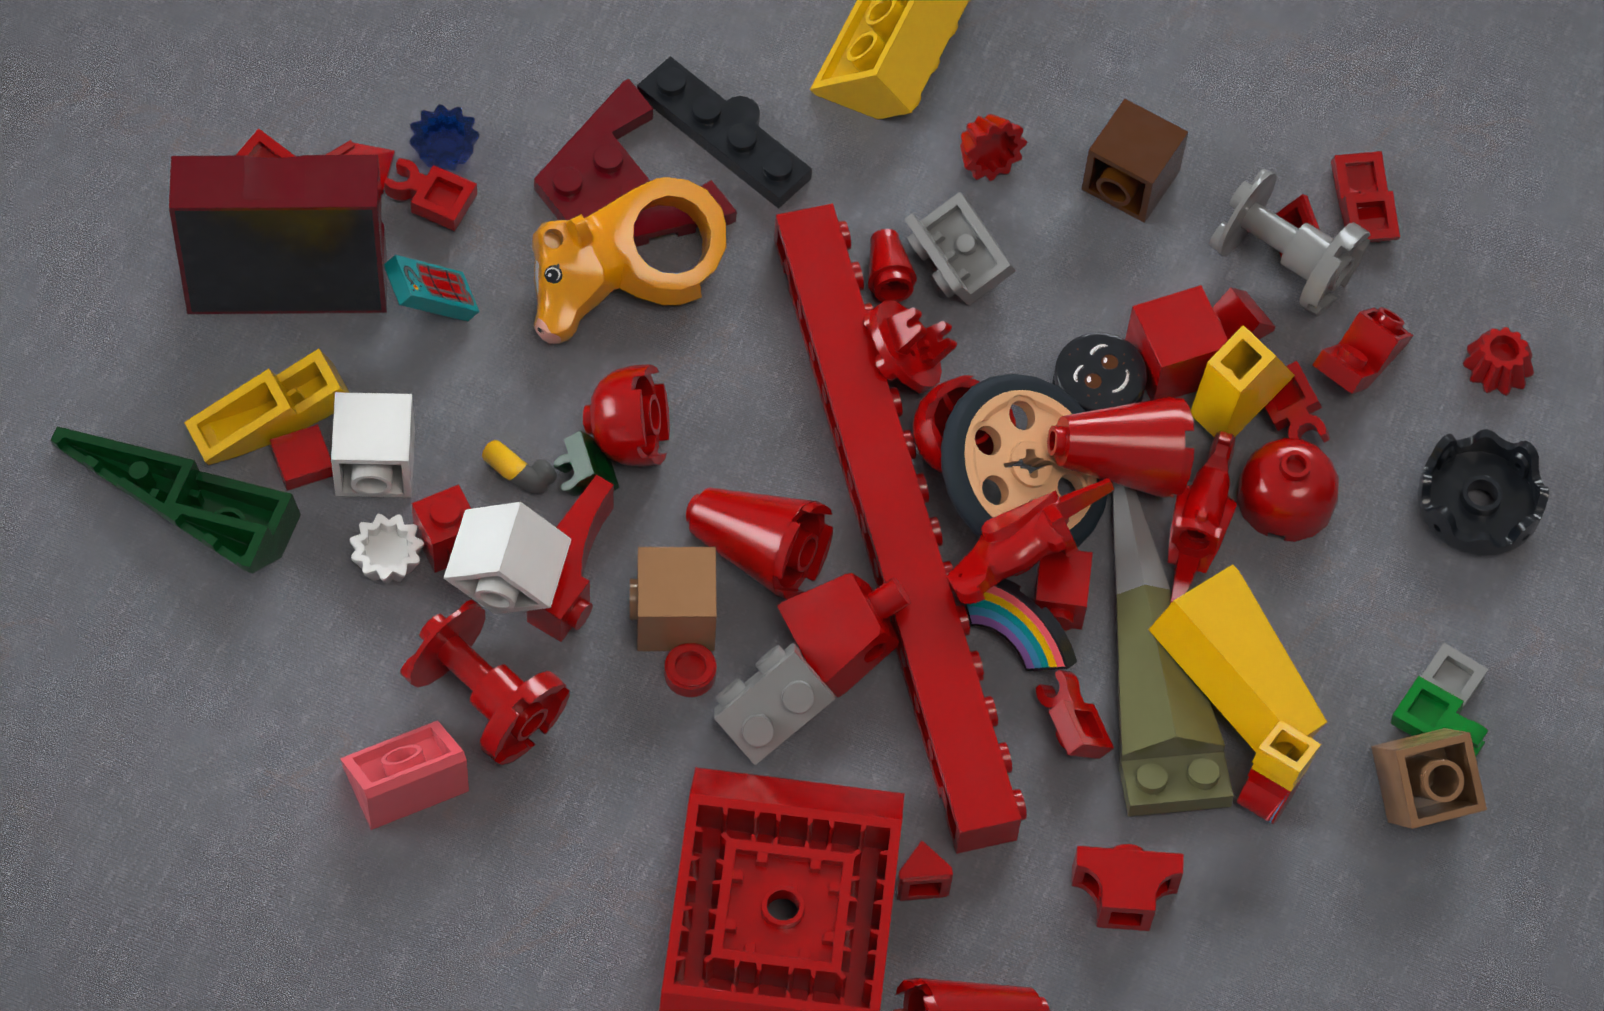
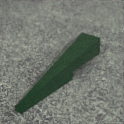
M58 426L51 438L53 446L244 571L252 574L282 558L301 516L293 494L199 471L195 460Z

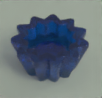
M439 104L434 112L422 110L420 113L421 121L410 124L414 136L410 138L409 144L428 167L435 165L444 170L448 168L455 171L458 164H465L474 153L473 146L480 137L479 132L473 129L475 118L463 116L461 107L448 110L442 104Z

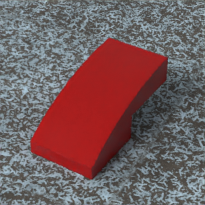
M1382 151L1334 155L1331 160V166L1344 226L1346 227L1352 222L1358 224L1370 232L1371 235L1367 238L1370 242L1398 240L1400 232L1393 191H1388Z

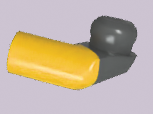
M499 440L489 442L482 452L483 460L496 472L532 494L546 492L548 490L547 486L556 481L557 473L547 460L538 459L530 466Z

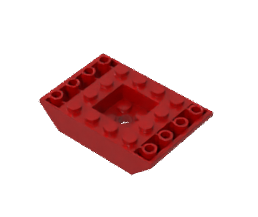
M695 767L689 794L659 1011H880L905 793ZM783 898L792 901L797 906L798 913L791 919L779 920L769 913L767 907L772 901Z

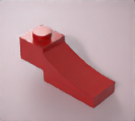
M598 475L594 477L556 527L571 538V543L551 608L527 611L528 623L560 642L563 641L572 628L579 630L584 625L593 608V604L590 603V581L583 577L594 540L603 523L614 509V485Z

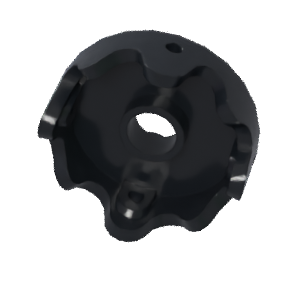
M1488 429L1480 430L1476 434L1461 440H1456L1453 434H1447L1442 437L1426 462L1418 487L1419 509L1425 523L1432 532L1447 545L1461 552L1478 556L1502 554L1525 543L1535 532L1545 511L1549 496V487L1544 485L1540 476L1539 455L1536 448L1527 441H1520L1518 443L1508 442ZM1473 489L1485 490L1492 496L1494 503L1489 506L1477 505L1471 501L1468 492Z

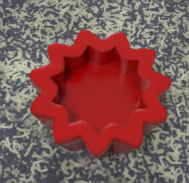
M988 114L986 117L978 116L975 122L967 124V131L960 135L962 140L960 149L964 167L972 172L975 180L986 176L989 181H993L999 173L1009 174L1012 163L1022 160L1020 150L1028 143L1025 138L1021 137L1023 133L1022 126L993 114Z
M1507 327L1502 328L1501 331L1492 328L1467 346L1470 356L1464 360L1463 365L1472 371L1469 378L1470 382L1482 383L1486 393L1497 389L1507 396L1512 387L1524 389L1526 385L1525 378L1534 374L1531 362L1533 354L1528 342L1521 339L1520 332H1511Z

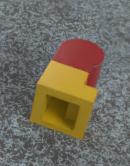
M1280 720L1259 746L1252 760L1253 765L1248 774L1249 778L1237 799V803L1269 823L1275 824L1292 799L1321 744ZM1288 742L1294 745L1301 753L1300 759L1296 762L1277 750V743Z

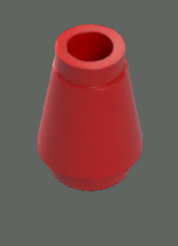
M892 229L878 230L870 237L868 287L879 301L891 300L899 303L912 295L917 276L905 252L899 234Z

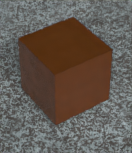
M1124 99L1088 151L1081 190L1145 223L1180 172L1188 131Z

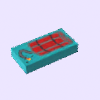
M394 255L384 264V269L399 305L467 322L480 312L462 271L399 255Z

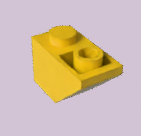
M1243 325L1207 362L1191 408L1192 417L1213 437L1219 431L1231 433L1236 437L1295 375Z

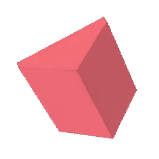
M438 720L340 758L371 830L469 792L465 753Z

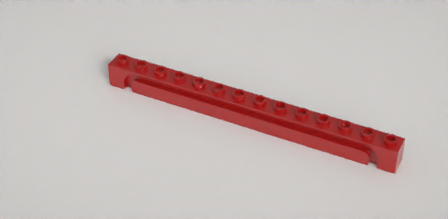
M833 203L776 214L775 246L783 273H786L789 281V293L876 586L878 588L894 577L905 589L911 601V604L888 619L899 637L900 642L895 650L939 798L942 797L946 810L945 818L955 852L959 854L1017 841L1021 821L1027 818L1024 797L1020 789L1012 790L1008 773H1012L1010 752L1006 742L998 743L994 727L998 726L996 706L991 696L984 697L979 682L984 680L981 657L977 650L970 651L966 639V636L970 635L968 615L963 605L956 606L952 593L954 590L947 578V575L953 570V566L950 561L943 562L938 548L943 545L941 527L936 516L929 518L925 503L929 502L928 485L923 473H915L912 460L916 458V449L911 431H903L899 417L903 415V408L897 387L889 388L887 379L881 374L876 365L875 357L879 352L863 319L864 314L873 309L871 303H863L860 291L864 290L862 270L859 262H851L848 250L851 249V236L848 224L845 220L838 221Z

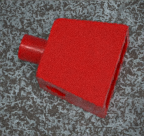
M848 573L783 601L777 607L806 662L835 696L839 698L898 647L899 637L888 618L911 604V601L905 589L894 577L875 590H872L866 581L853 573Z

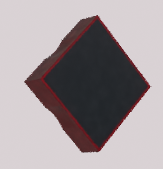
M245 155L171 156L169 212L187 314L387 313V274L384 269V264L387 262L385 227L381 221L382 193L378 155H302L287 158H261Z

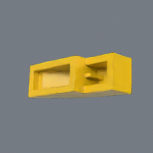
M318 348L277 375L268 368L185 421L184 424L204 461L211 465L270 445L269 439L307 428L334 414L335 392H350L333 362Z

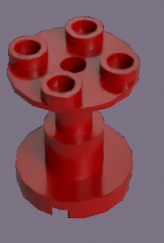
M471 599L466 601L447 618L439 613L427 621L419 634L423 642L416 653L404 663L400 670V675L411 685L419 688L431 684L444 676L449 670L472 690L470 703L489 720L480 739L481 750L498 764L504 765L515 761L536 745L529 737L537 729H540L546 735L564 711L570 697V690L551 671L538 673L524 682L507 665L502 664L494 668L472 648V645L481 633L486 620L485 610Z

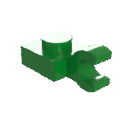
M1420 676L1417 677L1391 719L1392 725L1411 736L1443 728L1470 732L1475 757H1477L1485 745L1483 739L1488 733V730L1481 724L1459 715L1462 710L1463 700Z

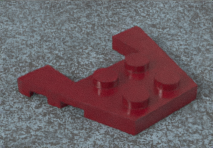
M630 79L623 81L534 178V190L558 220H570L581 214L584 218L588 217L632 189L650 182L649 178L618 141L619 138L653 120L652 106ZM710 180L700 186L706 189L722 208L726 226L736 222V209L714 182ZM658 205L645 209L638 215L634 223L633 240L636 247L649 244L650 238L675 233L678 237L696 233L698 225L687 213L673 206Z

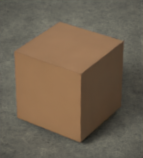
M638 547L637 579H630V620H637V651H671L684 643H697L710 651H715L717 618L716 547Z
M1443 728L1371 746L1388 823L1413 829L1487 810L1470 732Z

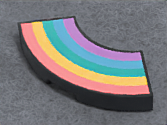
M1004 579L983 594L984 600L965 604L970 625L988 628L1004 637L1020 656L1025 671L1069 669L1077 663L1072 645L1054 615L1047 607L1041 609L1033 600L1020 591L1021 586L1015 582Z

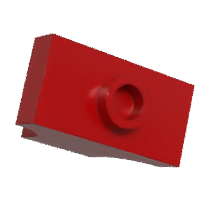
M1121 844L1113 848L1077 846L1072 865L1071 886L1085 890L1095 901L1098 928L1150 931L1156 911V901L1163 896L1177 894L1183 876L1184 854L1144 851L1140 846L1133 844Z

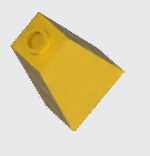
M1233 564L1175 599L1148 629L1255 752H1257L1259 746L1280 720L1313 740V737L1327 723L1246 581ZM1288 742L1277 743V750L1296 762L1300 759L1301 753L1294 745Z

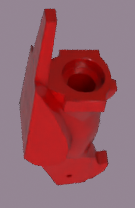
M1224 431L1216 433L1205 465L1196 473L1192 485L1186 486L1184 492L1176 497L1167 561L1176 565L1170 604L1189 591L1197 571L1207 573L1234 515L1237 502L1228 496L1230 488L1228 471L1235 447V437L1231 433Z
M1104 479L1060 497L1056 491H1053L987 520L981 528L982 535L975 547L947 575L959 601L964 604H972L984 600L983 594L1004 579L1029 571L1046 555L1063 552L1069 557L1079 552L1067 526L1069 518L1115 490L1110 479Z

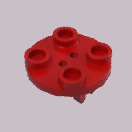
M885 300L865 313L863 317L865 326L871 333L879 352L875 357L876 365L886 379L892 381L898 378L902 383L918 393L926 392L940 382L942 373L940 361L957 346L955 340L950 338L943 339L951 331L952 326L947 322L941 321L925 328L919 321L922 316L920 310L913 307L907 309L896 301Z

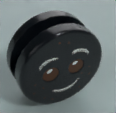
M1088 333L1073 339L1062 349L1056 361L1052 384L1073 397L1085 412L1142 402L1147 383V368L1141 353L1127 340L1109 333Z

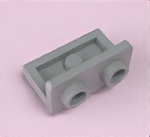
M961 192L957 193L921 221L913 213L905 218V221L913 231L907 237L909 243L923 261L929 257L938 268L932 276L948 298L956 294L970 306L1016 272L976 211Z
M795 643L790 644L784 650L780 645L772 648L756 663L755 666L759 669L757 673L745 683L739 678L734 680L715 698L719 704L714 708V719L754 765L758 764L835 700V694L804 660L800 649Z

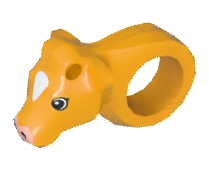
M663 177L656 178L632 189L588 217L584 218L581 214L570 220L542 223L532 237V248L535 256L534 284L537 297V313L534 322L536 333L543 341L549 344H561L571 339L577 331L580 320L598 306L612 291L621 289L637 298L663 306L683 305L702 298L700 285L715 272L726 249V222L722 208L711 194L699 185L685 179ZM658 205L673 206L687 213L698 225L702 237V255L693 269L679 274L662 273L649 266L638 254L633 240L634 223L643 210Z

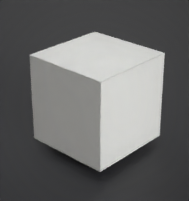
M335 392L331 451L335 496L412 498L415 443L412 394Z
M522 502L466 509L443 579L495 615L551 608L571 538Z

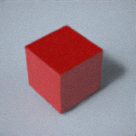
M1202 285L1132 306L1125 340L1137 348L1145 361L1147 368L1145 389L1150 400L1166 397L1177 398L1198 391L1207 362L1228 341L1223 326L1215 314Z

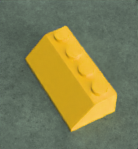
M857 0L810 90L816 96L875 119L912 113L919 105L921 93L931 74L938 68L939 58L949 39L957 31L958 21L966 5L971 0Z

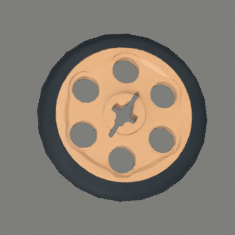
M1011 373L992 376L972 386L954 406L946 422L941 443V470L947 493L956 511L979 538L982 535L981 528L987 520L1053 491H1056L1060 497L1061 495L1058 491V481L1060 478L1068 479L1073 484L1075 491L1102 481L1099 478L1059 467L1055 457L1050 456L1048 453L1047 437L1050 427L1056 426L1061 416L1085 412L1073 397L1058 386L1038 377ZM1011 405L1019 406L1026 413L1028 422L1025 430L1017 428L1011 422L1009 416ZM977 430L985 431L992 438L994 449L991 455H986L978 449L975 442ZM1022 459L1024 464L1031 465V467H1043L1029 474L1027 469L1020 468V466H1008ZM985 479L995 482L999 487L1001 500L998 505L990 503L985 498L982 490ZM1108 494L1069 518L1067 526L1077 548L1095 530L1105 510Z

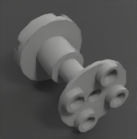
M1262 169L1252 184L1244 181L1237 188L1229 203V206L1235 210L1228 223L1224 221L1218 226L1210 239L1209 246L1224 257L1237 248L1248 233H1251L1283 254L1280 261L1281 265L1307 280L1299 300L1300 306L1315 316L1322 315L1338 298L1330 293V291H1335L1340 285L1346 287L1354 275L1369 246L1370 240L1367 238L1371 234L1354 222L1344 227L1334 239L1308 222L1298 229L1265 208L1274 190L1277 176L1273 171Z

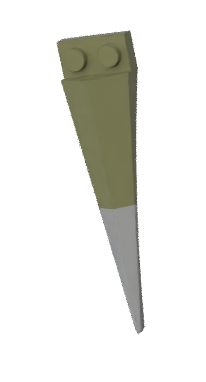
M1112 483L1115 489L1112 491L1117 621L1119 773L1128 817L1231 807L1234 796L1224 754L1225 744L1210 701L1148 630L1170 605L1171 590L1136 490Z

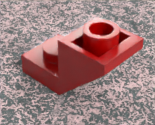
M1373 307L1363 310L1357 314L1339 344L1322 349L1312 366L1353 394L1367 389L1408 345L1414 335L1403 328L1405 323L1403 319L1387 308L1379 307V309Z

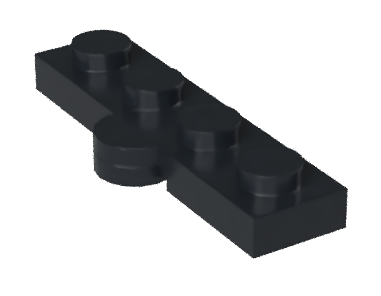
M671 56L637 85L639 92L654 110L778 209L811 180L812 168L759 127V106L749 97L736 96L726 101Z

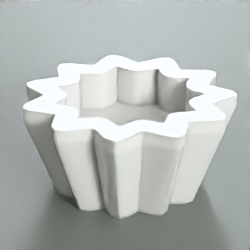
M378 513L373 523L360 522L359 529L361 534L350 538V543L355 549L351 555V560L362 568V572L366 577L373 581L381 579L386 585L392 580L401 582L406 574L411 573L419 565L420 558L418 554L424 546L423 540L415 537L417 525H404L400 514L388 520L384 515Z

